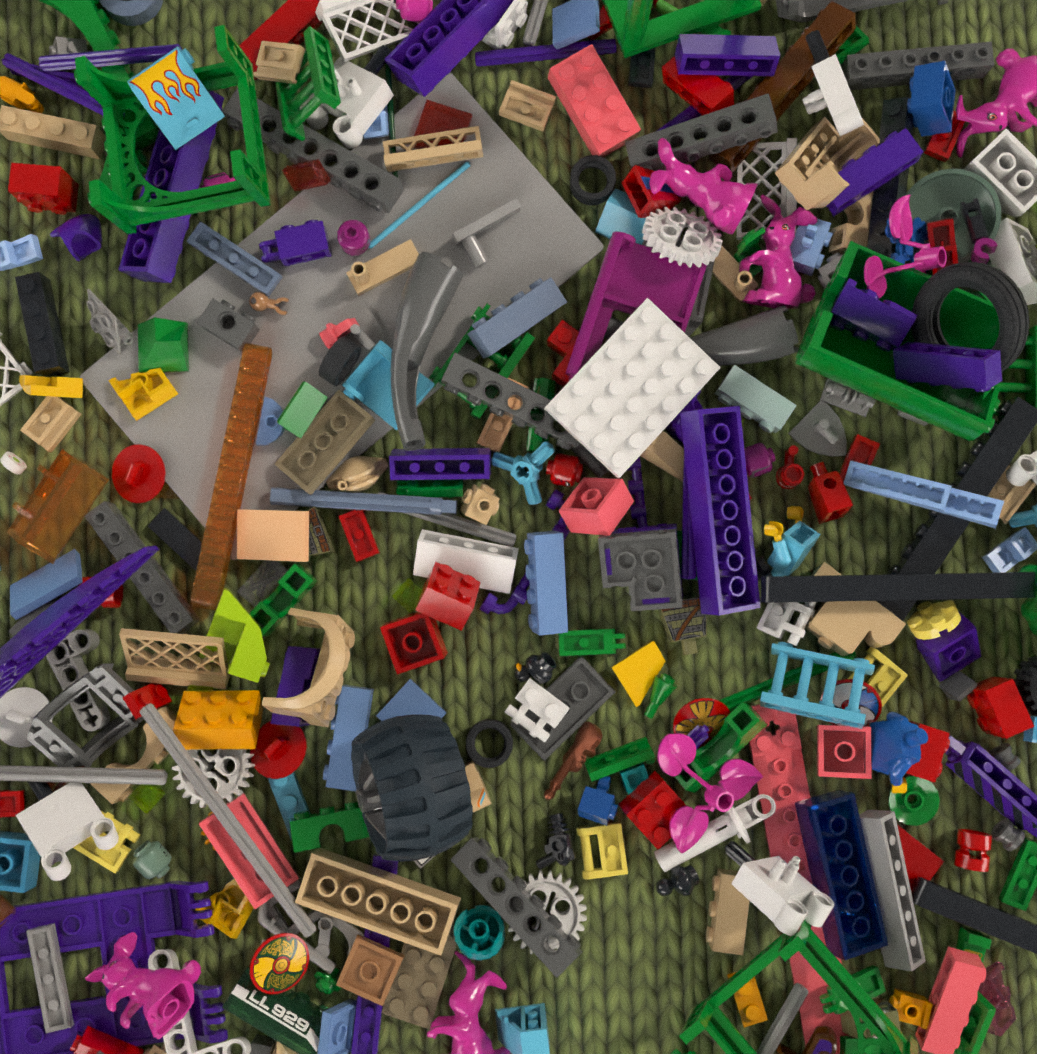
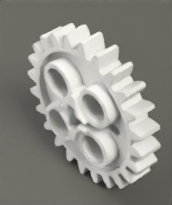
M664 207L663 211L656 209L655 213L650 212L649 217H646L642 229L644 234L642 239L647 240L646 246L653 247L651 252H660L659 258L668 257L669 263L675 260L679 266L682 263H686L690 268L692 263L697 267H701L702 263L708 265L710 261L714 262L715 258L718 257L723 240H720L721 234L716 233L718 229L710 227L712 224L710 221L704 222V216L696 217L694 211L689 214L684 208L682 212L678 211L676 207H673L672 211L667 207ZM684 227H688L680 247H677L676 244Z
M210 749L187 750L195 762H199L200 769L209 782L213 778L217 781L216 791L225 803H227L226 799L229 802L235 799L234 794L241 795L243 793L241 787L250 786L245 780L246 778L254 777L252 773L248 772V768L255 767V764L248 763V759L252 758L254 754L246 753L247 749H218L215 755L211 754ZM199 751H201L205 759L198 754ZM232 759L235 763V769L230 773L227 770V763ZM210 762H216L214 768L217 771H211L213 769V765ZM178 765L172 767V770L179 771V774L173 777V780L181 781L176 789L186 790L182 797L188 798L192 796L191 804H196L200 800V808H205L207 806L206 802ZM223 776H226L229 779L228 783H226V780Z
M540 870L536 879L530 873L529 882L523 880L527 885L525 889L531 896L537 890L543 891L546 894V898L542 901L545 905L543 907L544 910H546L551 892H555L556 895L550 905V914L555 915L563 925L561 928L567 935L572 934L579 941L580 938L576 931L585 930L584 926L579 922L587 920V916L580 912L585 911L587 907L584 904H579L584 899L583 894L575 895L579 889L578 886L570 888V878L562 882V873L553 878L551 870H549L547 877H544ZM515 896L513 907L518 911L522 910L523 901ZM560 900H565L569 903V908L563 912L558 911L555 907L556 903ZM534 916L537 921L531 927L537 930L541 921L538 917ZM509 926L508 932H513L514 930ZM517 933L513 937L514 941L521 939ZM550 936L548 938V945L553 950L558 949L559 941L556 937ZM522 940V942H521V948L523 949V948L526 947L527 945H526V943Z

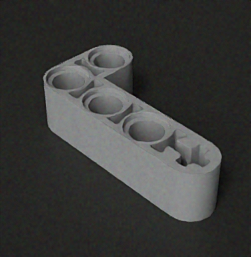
M89 629L73 631L46 655L63 690L89 673L82 656L93 651L99 645L100 639L95 631ZM82 635H86L88 639L85 647L80 642ZM61 646L65 649V656L63 659L60 658L58 654V650ZM72 668L76 671L77 674L76 679L74 681L71 680L69 676V672ZM91 688L85 691L88 695L86 703L81 700L80 695L70 702L81 727L86 731L99 730L109 724L110 712L103 699ZM97 715L98 719L94 723L92 719Z

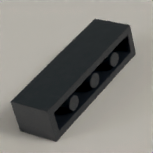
M40 272L15 277L34 372L44 377L69 373L51 280Z

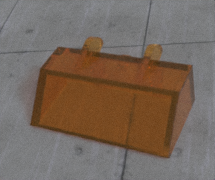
M64 449L60 451L49 469L39 464L37 469L45 475L24 506L18 502L13 503L12 507L19 514L6 532L17 543L54 564L109 481L107 477L86 461Z

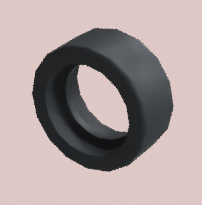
M588 155L579 159L573 166L570 175V189L573 196L580 203L586 205L604 203L609 199L615 188L616 172L613 165L606 158L598 155ZM587 168L601 170L607 177L606 187L599 193L584 191L579 185V176L583 170Z
M346 337L338 339L324 357L318 371L319 376L334 386L341 384L356 364L361 347Z
M484 719L477 722L470 729L466 737L468 756L475 764L483 768H494L502 765L509 758L513 749V738L510 730L504 723L496 719ZM487 728L499 731L504 739L502 752L493 758L481 756L475 748L477 734Z

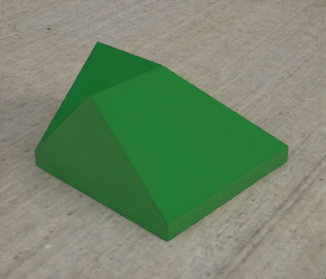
M154 317L138 324L139 373H145L155 368H161L164 373L189 372L187 322Z

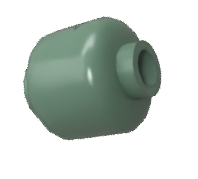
M147 840L133 852V866L145 879H152L154 877L159 879L170 869L168 865L171 861V854L159 841L150 842Z

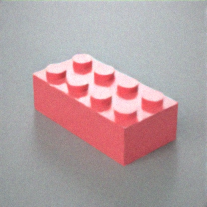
M592 44L550 68L548 80L592 155L604 158L623 147L626 141L638 137L641 128Z

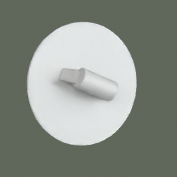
M20 687L7 692L0 699V739L13 747L32 746L33 744L26 738L33 718L49 703L47 697L40 691L28 687Z

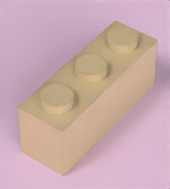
M718 868L717 876L714 875L712 879V891H715L714 901H710L709 916L712 917L711 927L707 926L706 942H709V946L714 952L743 955L750 901L732 885L738 871Z

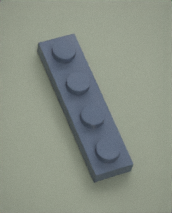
M201 221L187 239L188 244L268 297L283 278L281 274Z

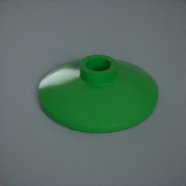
M913 775L905 776L903 778L907 782L906 793H892V788L890 789L888 795L890 811H894L896 819L906 825L918 826L925 824L938 811L940 803L939 793L930 781ZM910 794L915 795V799L912 802L907 801Z

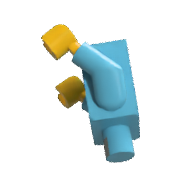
M790 506L787 508V519L795 520V525L785 533H783V524L780 522L769 521V525L766 524L764 526V534L774 537L772 541L774 550L767 560V563L772 566V576H789L795 571L821 535L802 522L804 510L800 506Z

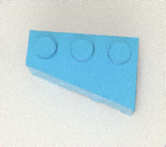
M545 1003L495 1009L498 1040L512 1054H550Z

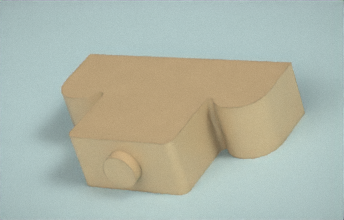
M823 562L815 569L811 576L841 574L826 562ZM877 601L821 602L813 618L808 620L805 628L818 638V642L823 647L829 650L833 649L840 656L844 657L853 653L863 638L872 648H880L891 644L906 623Z

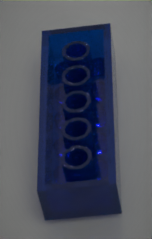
M835 790L795 802L812 884L834 902V907L822 926L826 947L834 956L842 960H848L888 946L855 794Z

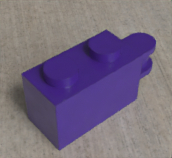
M308 220L304 225L283 226L280 230L274 231L276 239L263 241L258 244L259 249L263 252L262 262L268 263L281 260L285 267L332 256L326 227L323 221ZM278 247V252L273 253L272 248Z

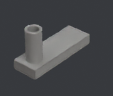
M518 198L453 233L452 238L457 246L460 244L464 245L476 268L489 260L475 236L519 212L522 205Z

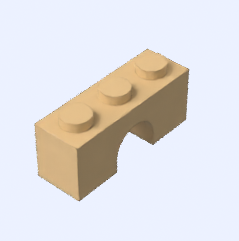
M873 191L844 210L848 222L831 229L833 235L829 243V253L836 254L839 252L842 255L850 241L867 248Z

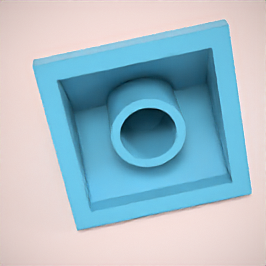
M615 188L606 202L595 233L610 239L613 232H624L633 236L637 244L642 245L644 241L642 239L644 235L642 229L646 218H639L627 193Z

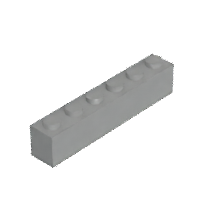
M867 810L855 816L854 820L860 844V853L865 868V877L870 892V901L874 911L876 929L880 940L881 954L883 955L885 967L913 971L926 961L895 812Z

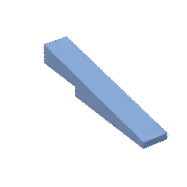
M850 461L844 480L845 486L992 528L997 526L1004 503L1003 500L955 489L950 485Z

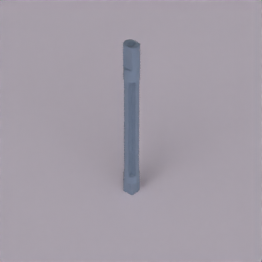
M272 487L270 492L271 505L431 515L457 513V501L442 500V498L324 490H315L312 495H309L303 489Z

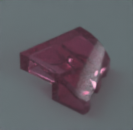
M997 961L986 968V978L980 984L978 991L996 1008L987 1033L1001 1037L1016 1020L1014 1007L1010 1003L1011 993L1009 986H1004L1001 973L1002 970H1005L1002 962Z

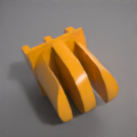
M0 76V98L18 109L43 113L44 106L35 98V93L24 82L21 84L12 78Z

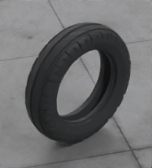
M978 262L957 263L936 272L921 287L912 307V312L917 315L911 326L914 341L949 345L940 327L939 313L941 305L946 296L955 288H972L984 294L996 309L999 318V335L991 350H1000L1002 372L1005 371L1021 354L1029 333V311L1019 287L1001 270Z

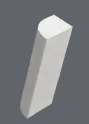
M422 529L417 542L413 575L427 578L436 561L440 564H446L464 575L474 577L477 581H480L479 588L510 594L519 548Z

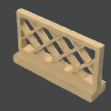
M121 628L119 635L127 663V670L125 672L127 681L226 690L231 674H228L224 638ZM129 638L137 639V640L140 641L141 643H140L139 645H137L136 643H134L133 641H131ZM154 641H162L166 646L162 647ZM180 643L188 644L192 648L188 650L180 645ZM148 646L149 648L154 650L155 653L151 654L143 648ZM205 646H217L218 650L212 652ZM174 649L181 655L177 657L169 652V650ZM199 651L206 657L201 659L194 653Z

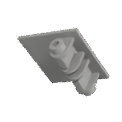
M87 289L88 301L86 303L91 312V319L89 321L91 328L95 333H99L103 337L108 347H112L120 355L121 346L132 344L133 334L90 289Z
M827 378L820 401L864 417L867 416L869 407L872 408L875 403V399Z

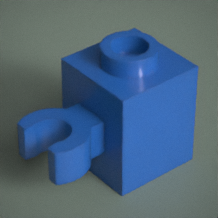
M611 777L600 778L597 789L585 787L578 807L579 817L608 826L610 819L614 820L618 805L615 804V796L607 793L611 784Z

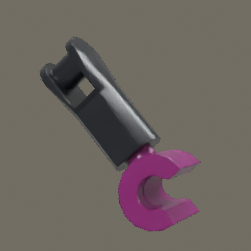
M974 198L973 202L966 204L965 202H960L962 217L971 242L975 244L971 253V261L987 264L990 259L988 254L995 253L998 245L989 238L979 200ZM975 211V214H976V215L970 217V216H969V213Z

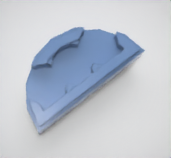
M264 397L256 440L257 446L269 445L276 441L279 436L281 437L285 430L284 427L277 423L278 418L283 412L282 407L268 397Z

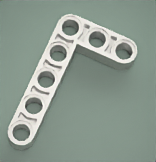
M156 950L148 959V968L157 970L161 968L158 964V959L162 954H165L168 958V964L165 968L180 970L178 957L173 950ZM189 1011L163 1036L166 1054H207L208 1052L232 1054L231 1048L234 1043L241 1045L243 1049L242 1054H250L251 1052L249 1040L242 1036L197 1050ZM178 1033L182 1034L185 1038V1044L182 1048L175 1044V1037Z

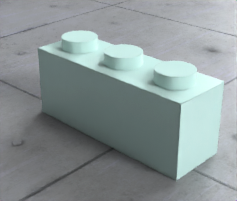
M736 365L730 369L714 393L719 396L718 400L727 406H740L741 416L749 420L751 418L760 423L759 427L768 433L780 431L797 406Z

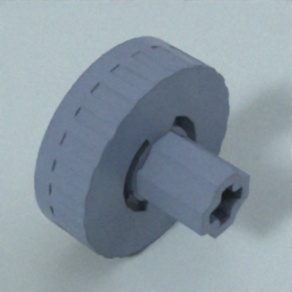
M99 0L113 20L127 26L147 23L157 15L163 3V0Z

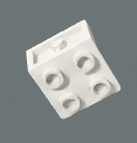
M514 0L500 21L481 41L495 50L503 49L504 46L508 47L514 38L515 30L518 27L521 28L527 20V0Z

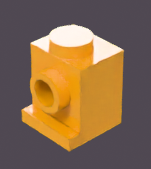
M895 988L894 994L890 996L888 1002L897 1009L899 1021L920 1026L922 1029L927 1030L933 1004L925 996Z

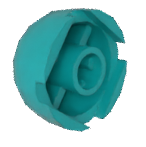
M477 905L469 911L466 909L456 919L453 929L455 942L465 956L481 961L490 959L500 951L505 940V927L501 916L496 910L490 906Z

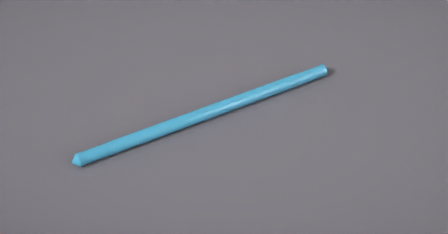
M466 161L370 242L369 248L372 249L470 167L471 162Z

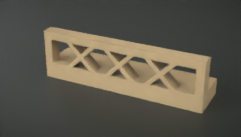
M479 126L383 141L384 163L388 172L483 157ZM475 134L476 140L460 143L465 135ZM446 138L454 143L449 145L437 146L441 139ZM424 142L429 146V148L413 150L417 143ZM400 146L405 152L390 154L389 148Z

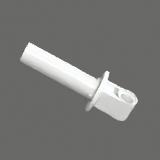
M760 794L735 808L732 806L725 814L708 822V827L703 836L686 852L681 854L673 841L654 851L655 857L662 870L667 872L736 834L738 838L741 839L742 837L748 844L751 841L747 829L771 817L776 811V803L772 797ZM761 799H768L771 803V810L767 814H762L757 809V803ZM727 825L726 828H724V829L718 831V829H720V828H722V827H724V826Z

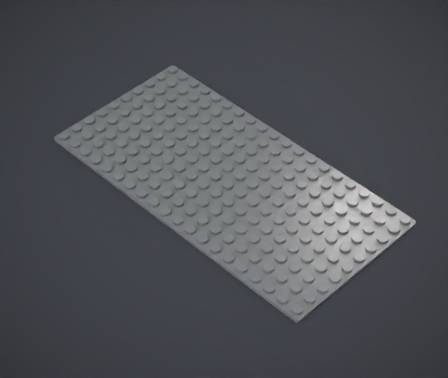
M451 72L425 97L420 94L417 95L394 115L395 137L400 139L479 126L483 157L399 170L398 178L401 179L404 191L389 214L383 210L380 212L374 210L362 198L360 200L353 198L347 192L348 190L341 186L340 188L334 187L322 175L237 246L262 262L263 252L259 249L258 244L263 241L276 239L274 231L280 230L281 227L286 225L300 226L304 225L308 220L323 221L326 227L332 256L286 267L281 260L268 263L263 262L283 277L268 298L275 300L281 297L288 298L289 302L282 301L276 304L281 310L288 312L285 315H281L275 309L266 308L264 311L253 310L249 304L250 296L260 291L217 262L153 314L149 319L156 317L188 323L189 372L164 373L178 392V395L138 421L135 420L108 381L115 377L118 381L129 379L131 374L139 372L138 328L132 332V344L121 346L120 355L114 349H111L80 375V378H83L85 387L133 444L149 446L160 455L165 465L166 483L232 560H238L237 509L296 511L300 507L270 504L272 487L302 488L275 465L276 461L295 441L297 436L285 429L283 435L279 436L276 441L269 445H256L264 397L273 399L284 411L302 382L305 381L328 397L321 407L322 409L338 390L343 392L345 388L342 384L362 361L357 360L353 369L338 386L332 385L319 376L320 365L329 351L319 333L327 328L326 324L328 323L338 325L340 322L351 318L363 305L380 323L385 335L386 344L392 349L397 311L410 270L358 296L346 272L351 270L353 263H365L411 239L419 254L428 252L442 258L441 262L449 268L454 265L463 273V278L431 338L419 372L429 379L437 366L439 368L443 367L473 324L474 320L471 319V316L478 306L483 309L487 303L491 305L486 314L492 317V310L501 304H504L505 307L512 303L511 297L520 291H523L524 294L531 290L529 285L539 278L545 281L551 277L559 288L603 250L601 241ZM389 134L385 137L364 139L351 152L387 171L383 156L385 155L383 141L390 140ZM475 134L465 135L460 143L476 140ZM446 138L441 139L437 146L449 145L454 143ZM421 142L417 143L413 150L429 148V146ZM396 146L397 153L405 152L403 148ZM466 161L471 162L469 168L372 249L368 248L365 253L359 256L349 255L342 250L337 239V231L342 223L348 220L362 222L367 227L371 242ZM357 173L350 174L348 178H354ZM373 184L369 186L368 190H373L378 185ZM518 198L522 205L519 212L475 236L489 260L476 268L464 245L460 244L457 246L452 238L453 233ZM278 247L272 248L273 253L278 252ZM253 297L251 302L255 304L256 299ZM212 298L219 302L223 299L235 307L233 311L240 315L245 312L256 320L254 323L260 330L244 354L197 324ZM228 320L225 324V329L232 328L235 320ZM467 342L458 353L471 361L480 355L479 351ZM438 382L433 389H431L428 392V394L422 399V401L417 405V407L420 406L424 401H426L443 385ZM358 399L354 402L373 416L375 422L316 490L322 489L327 484L328 478L344 461L354 456H361L393 428Z

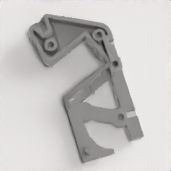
M299 876L296 882L287 887L291 893L300 888L302 878ZM275 896L259 907L258 922L272 934L293 933L296 935L300 932L295 923L290 926L287 924L275 905L278 902ZM313 910L307 915L313 923L319 920L318 928L320 933L316 948L306 943L309 950V960L328 974H331L336 963L327 957L330 954L329 943L333 926L337 927L346 937L349 946L348 955L357 935L364 936V933L349 922Z

